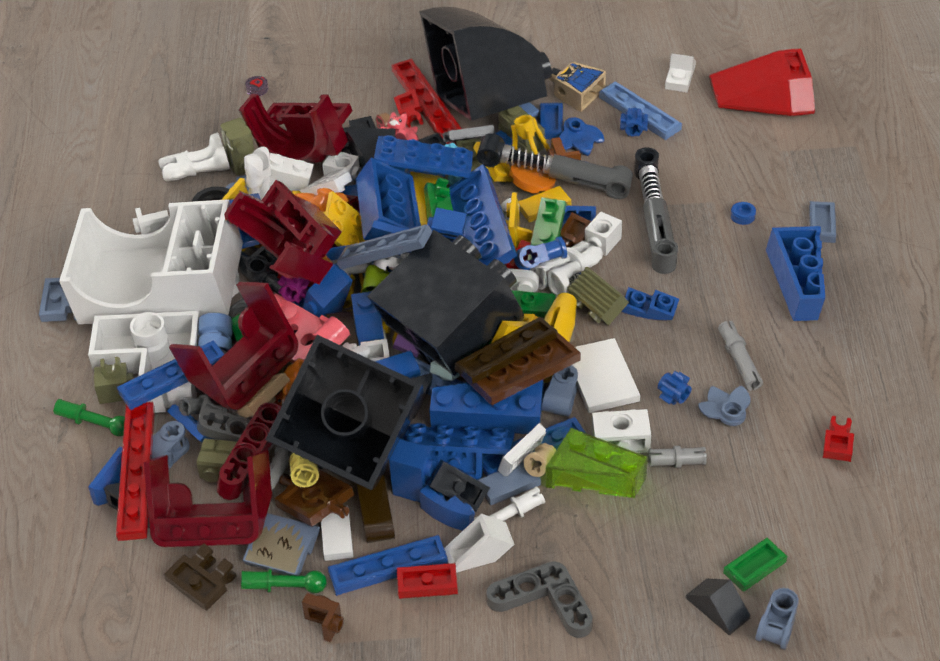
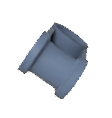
M571 365L553 374L549 387L544 394L542 411L566 417L570 416L577 393L578 371L574 366Z
M167 422L153 436L152 459L167 455L168 469L186 454L190 448L189 440L184 436V425L181 422Z
M779 588L773 592L765 614H763L760 620L755 640L761 641L763 639L778 644L780 649L786 650L796 619L799 600L793 590ZM778 606H785L788 609H782Z

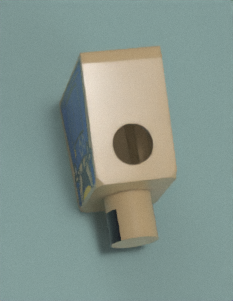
M572 62L563 71L555 67L552 68V76L549 80L554 82V94L558 99L582 112L599 96V91L605 88L606 71Z

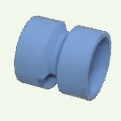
M207 313L199 317L198 334L200 337L198 338V346H203L214 340L220 349L228 352L232 348V318L222 313Z

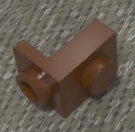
M573 212L570 214L560 232L566 248L585 241V228L592 221Z
M306 593L302 600L305 619L322 624L324 641L331 642L335 633L338 634L341 631L344 623V617L341 616L340 603L332 601L323 595L316 596Z

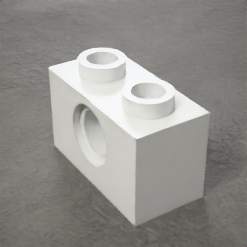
M647 409L592 413V437L595 456L648 453L651 447V430Z

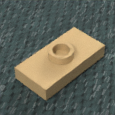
M285 373L274 375L268 383L236 412L245 418L254 416L261 404L274 403L276 401L275 395L290 379Z

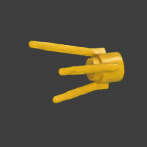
M522 115L514 120L511 130L512 147L514 146L515 150H518V136H520L521 139L529 141L531 150L537 155L538 151L533 139L535 132L546 151L551 149L539 129L535 117Z

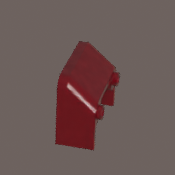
M238 282L236 284L248 306L241 312L238 319V326L243 337L213 366H211L201 346L171 344L169 346L187 380L226 409H241L298 351V339L268 283Z
M263 450L247 457L249 482L243 490L244 502L193 504L192 493L188 486L183 483H170L167 455L144 462L150 535L153 542L160 547L202 546L203 544L207 546L250 544L259 539L263 532L272 498L268 450Z

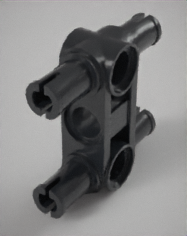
M264 246L260 247L250 256L241 251L238 267L241 273L247 277L248 282L268 283L274 293L282 296L278 293L281 288L278 284L280 279L277 278L279 273L269 268L271 265H274L277 258Z

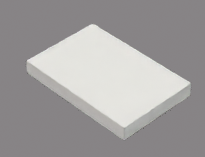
M615 338L575 347L581 352V361L572 366L578 371L576 384L588 413L640 402V393Z

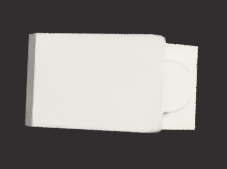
M671 54L670 69L665 82V89L688 92L696 66L694 57Z

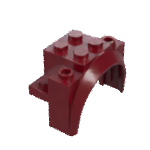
M251 94L239 108V112L252 132L258 148L266 147L269 153L302 160L307 163L322 162L327 155L335 156L342 151L348 142L342 125L353 110L350 103H332L328 94H321L318 103H273L267 111L259 95ZM283 124H284L285 127H286V129H287V131H286L285 129H283L282 127H280L279 125H283Z
M278 180L274 181L262 200L239 191L224 213L227 221L249 234L277 258L274 265H271L269 268L288 279H306L320 284L334 264L326 254L342 231L315 204L295 196L284 183Z

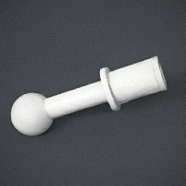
M536 486L517 498L511 497L512 504L491 514L490 517L505 521L518 514L522 518L525 512L540 504H544L545 499L542 494H539L540 490Z

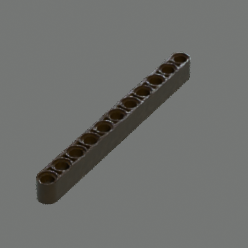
M352 310L327 313V318L331 316L337 318L350 332V336L341 346L348 342L349 344L355 343L358 347ZM384 475L373 490L356 483L366 543L395 539Z

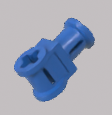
M558 236L554 241L522 247L516 251L517 256L514 257V263L519 269L529 270L538 266L539 263L561 257V259L567 258L565 242L561 236ZM531 255L532 259L524 261L523 256Z

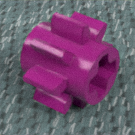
M282 276L278 282L281 286L278 293L287 301L300 303L302 297L305 298L309 290L307 287L310 281L306 279L291 280Z

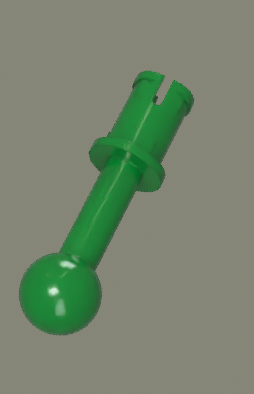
M57 399L54 405L53 413L55 415L74 420L78 425L83 420L109 428L114 436L124 435L125 416L110 418L86 410V404H74L62 399Z
M272 569L263 572L242 571L241 589H265L267 593L271 592V587L305 588L310 593H320L327 585L325 575L317 570L310 571L305 576L272 575Z

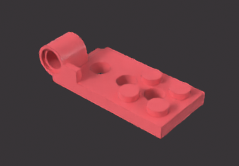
M277 293L274 294L293 331L298 330L295 333L298 339V351L289 362L294 363L297 358L305 360L312 344L307 346L305 344L310 340H315L317 334L339 345L350 336L347 327L333 316L327 318L323 315L317 317L291 301L285 300Z

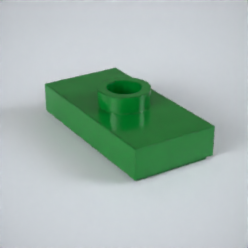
M512 291L524 314H535V316L545 318V315L556 299V294Z

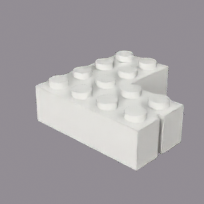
M199 311L157 313L164 320L170 345L198 346V338L200 337L198 334ZM139 314L94 316L88 353L93 373L94 367L100 366V359H104L107 365L115 364V357H119L121 363L126 362L128 372L138 374L139 377L174 360L175 357L171 350H169L166 357L151 362L147 348H135L130 331V323ZM187 382L148 402L154 403L155 413L166 412V408H170L173 404L179 406L183 398H197V391L194 385Z

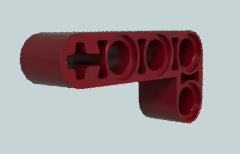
M268 402L261 404L220 469L217 493L223 499L235 500L242 494L244 487L249 482L247 457L270 448L272 443L265 439L282 406Z

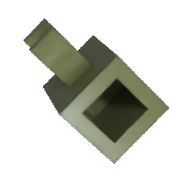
M115 357V364L107 365L104 359H100V366L94 367V387L99 404L124 401L119 395L117 387L134 379V373L128 372L126 362L121 363L119 357Z

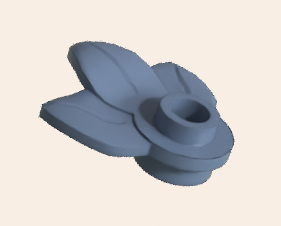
M711 386L708 392V401L698 404L703 415L713 419H720L729 426H737L746 419L745 409L750 405V396L743 386L737 387L731 394Z

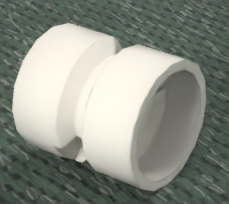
M145 312L133 318L130 323V331L135 348H147L151 362L166 357L170 350V344L163 318L154 312Z

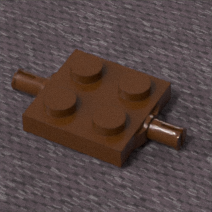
M318 469V481L314 485L305 488L295 485L288 474H283L284 476L280 477L279 483L287 488L274 498L279 509L311 527L322 521L330 513H334L341 518L348 516L349 508L343 504L354 496L352 486Z

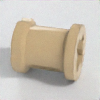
M547 443L540 444L536 447L535 452L525 457V470L534 477H541L547 472L549 467L557 463V450Z

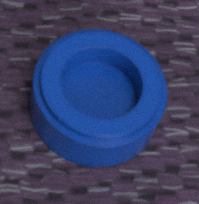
M738 202L732 206L731 219L735 223L747 225L755 220L756 208L752 204Z

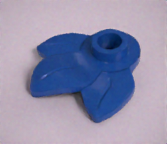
M576 117L569 118L564 122L563 132L559 135L565 151L574 147L586 156L590 155L594 143L604 142V135L597 127L587 125L583 120Z

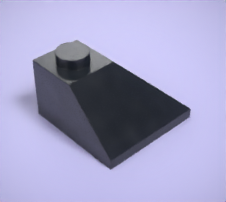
M347 129L349 152L351 155L359 156V165L362 169L370 158H374L378 136L390 135L396 138L395 129Z

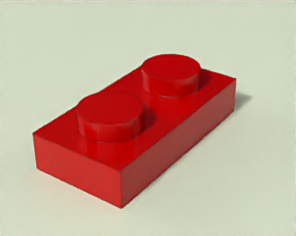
M456 563L397 568L399 599L458 594Z

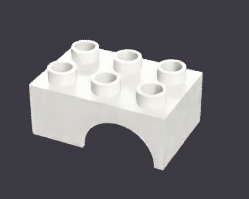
M229 199L169 203L170 218L161 229L142 235L116 231L102 223L95 216L91 208L81 209L59 281L77 323L93 324L94 316L142 314L145 312L199 311L200 317L207 313L228 315L243 246L238 227L225 219L224 213L230 206Z

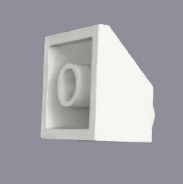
M269 153L272 171L270 187L275 180L284 183L291 192L293 190L300 191L309 185L314 164Z

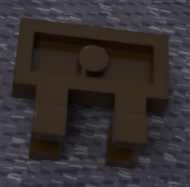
M203 544L191 558L183 555L163 575L168 583L207 611L227 591L225 584L232 582L237 575L232 571L233 564L225 558L211 574L205 569L210 568L217 561L211 555L213 550L206 544Z

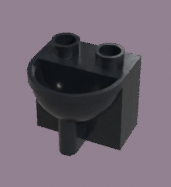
M433 230L424 248L412 251L367 297L385 324L410 342L426 364L431 366V362L435 361L455 376L458 373L455 371L456 362L482 349L491 338H494L502 321H523L524 313L510 289L517 282V279L508 267L497 259H493L486 266L479 261L481 254L478 249L464 236L458 235L451 242Z

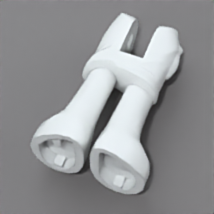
M219 133L210 136L207 148L194 152L186 150L185 152L165 156L158 161L165 181L196 176L198 172L230 169Z
M259 147L253 154H248L244 157V169L247 176L246 186L249 187L248 195L259 193L261 200L270 188V176H272L270 154L266 147Z
M581 241L572 247H567V258L561 259L559 257L539 263L538 266L531 268L530 271H533L539 277L538 289L543 290L549 286L551 293L556 294L557 297L560 293H569L567 290L570 286L569 278L576 273L584 271L585 267L590 268L596 265L602 259L603 251L597 246L589 247L588 243Z

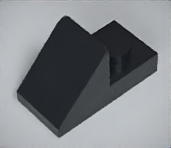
M440 460L427 482L428 486L449 498L456 496L463 503H468L474 512H477L490 489L489 486L443 460Z

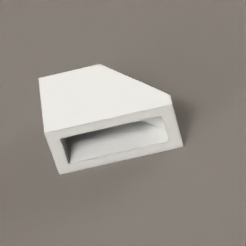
M480 514L444 549L449 564L456 563L457 573L496 562L515 544L506 522Z

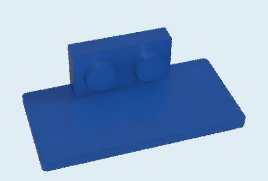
M390 135L378 136L374 159L390 166L409 168L412 172L445 177V174L470 178L473 151L463 147H445L439 143H420L414 139H396Z
M414 423L408 427L402 440L431 447L432 458L436 462L435 468L440 460H443L479 480L483 476V454L506 455L512 449L515 432L508 431L507 428L502 427L493 428L492 430H481L477 426L454 429L451 425H439L437 428L426 427L422 423Z

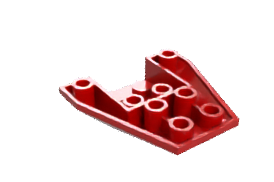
M801 48L778 50L709 75L718 108L787 116L815 113L812 76Z

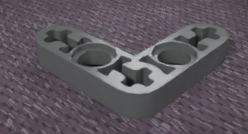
M205 394L197 421L198 431L202 435L213 439L237 442L242 434L236 435L229 428L240 426L245 430L251 419L226 413V408L221 405H213L209 401L210 397ZM208 420L213 421L212 426L207 425ZM222 423H225L224 430L221 429ZM272 443L268 451L272 449L275 444Z
M548 562L494 582L487 588V604L490 609L496 612L507 611L548 596L569 635L582 638L589 635L592 631V614L568 570L559 562ZM554 574V576L559 577V579L555 580L553 577H549V575ZM523 582H531L535 585V588L531 591H523L519 586ZM510 588H514L515 595H513V590L510 591ZM500 594L502 597H505V599L500 600V598L495 597V595ZM567 594L573 596L575 600L570 604H563L558 598ZM574 612H576L578 620L584 622V625L580 626L579 623H574Z

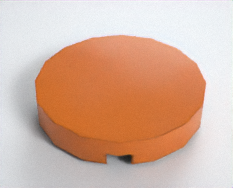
M516 163L511 165L508 174L509 178L513 179L516 187L533 194H539V191H547L554 188L556 179L548 177L549 175L543 173V170L537 172L536 168L531 170L528 166L524 168V165L518 167Z

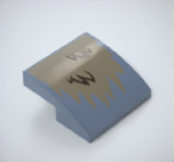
M267 513L262 535L259 539L248 545L242 561L247 565L265 570L272 569L276 573L300 576L307 554L311 555L320 527L315 525L311 527L300 521Z

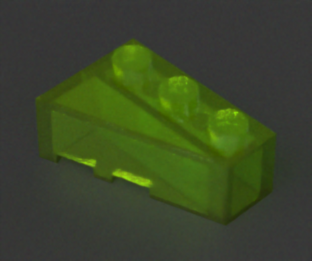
M570 428L546 466V488L555 489L556 485L572 487V491L581 492L582 489L599 490V494L635 498L646 479L648 457Z

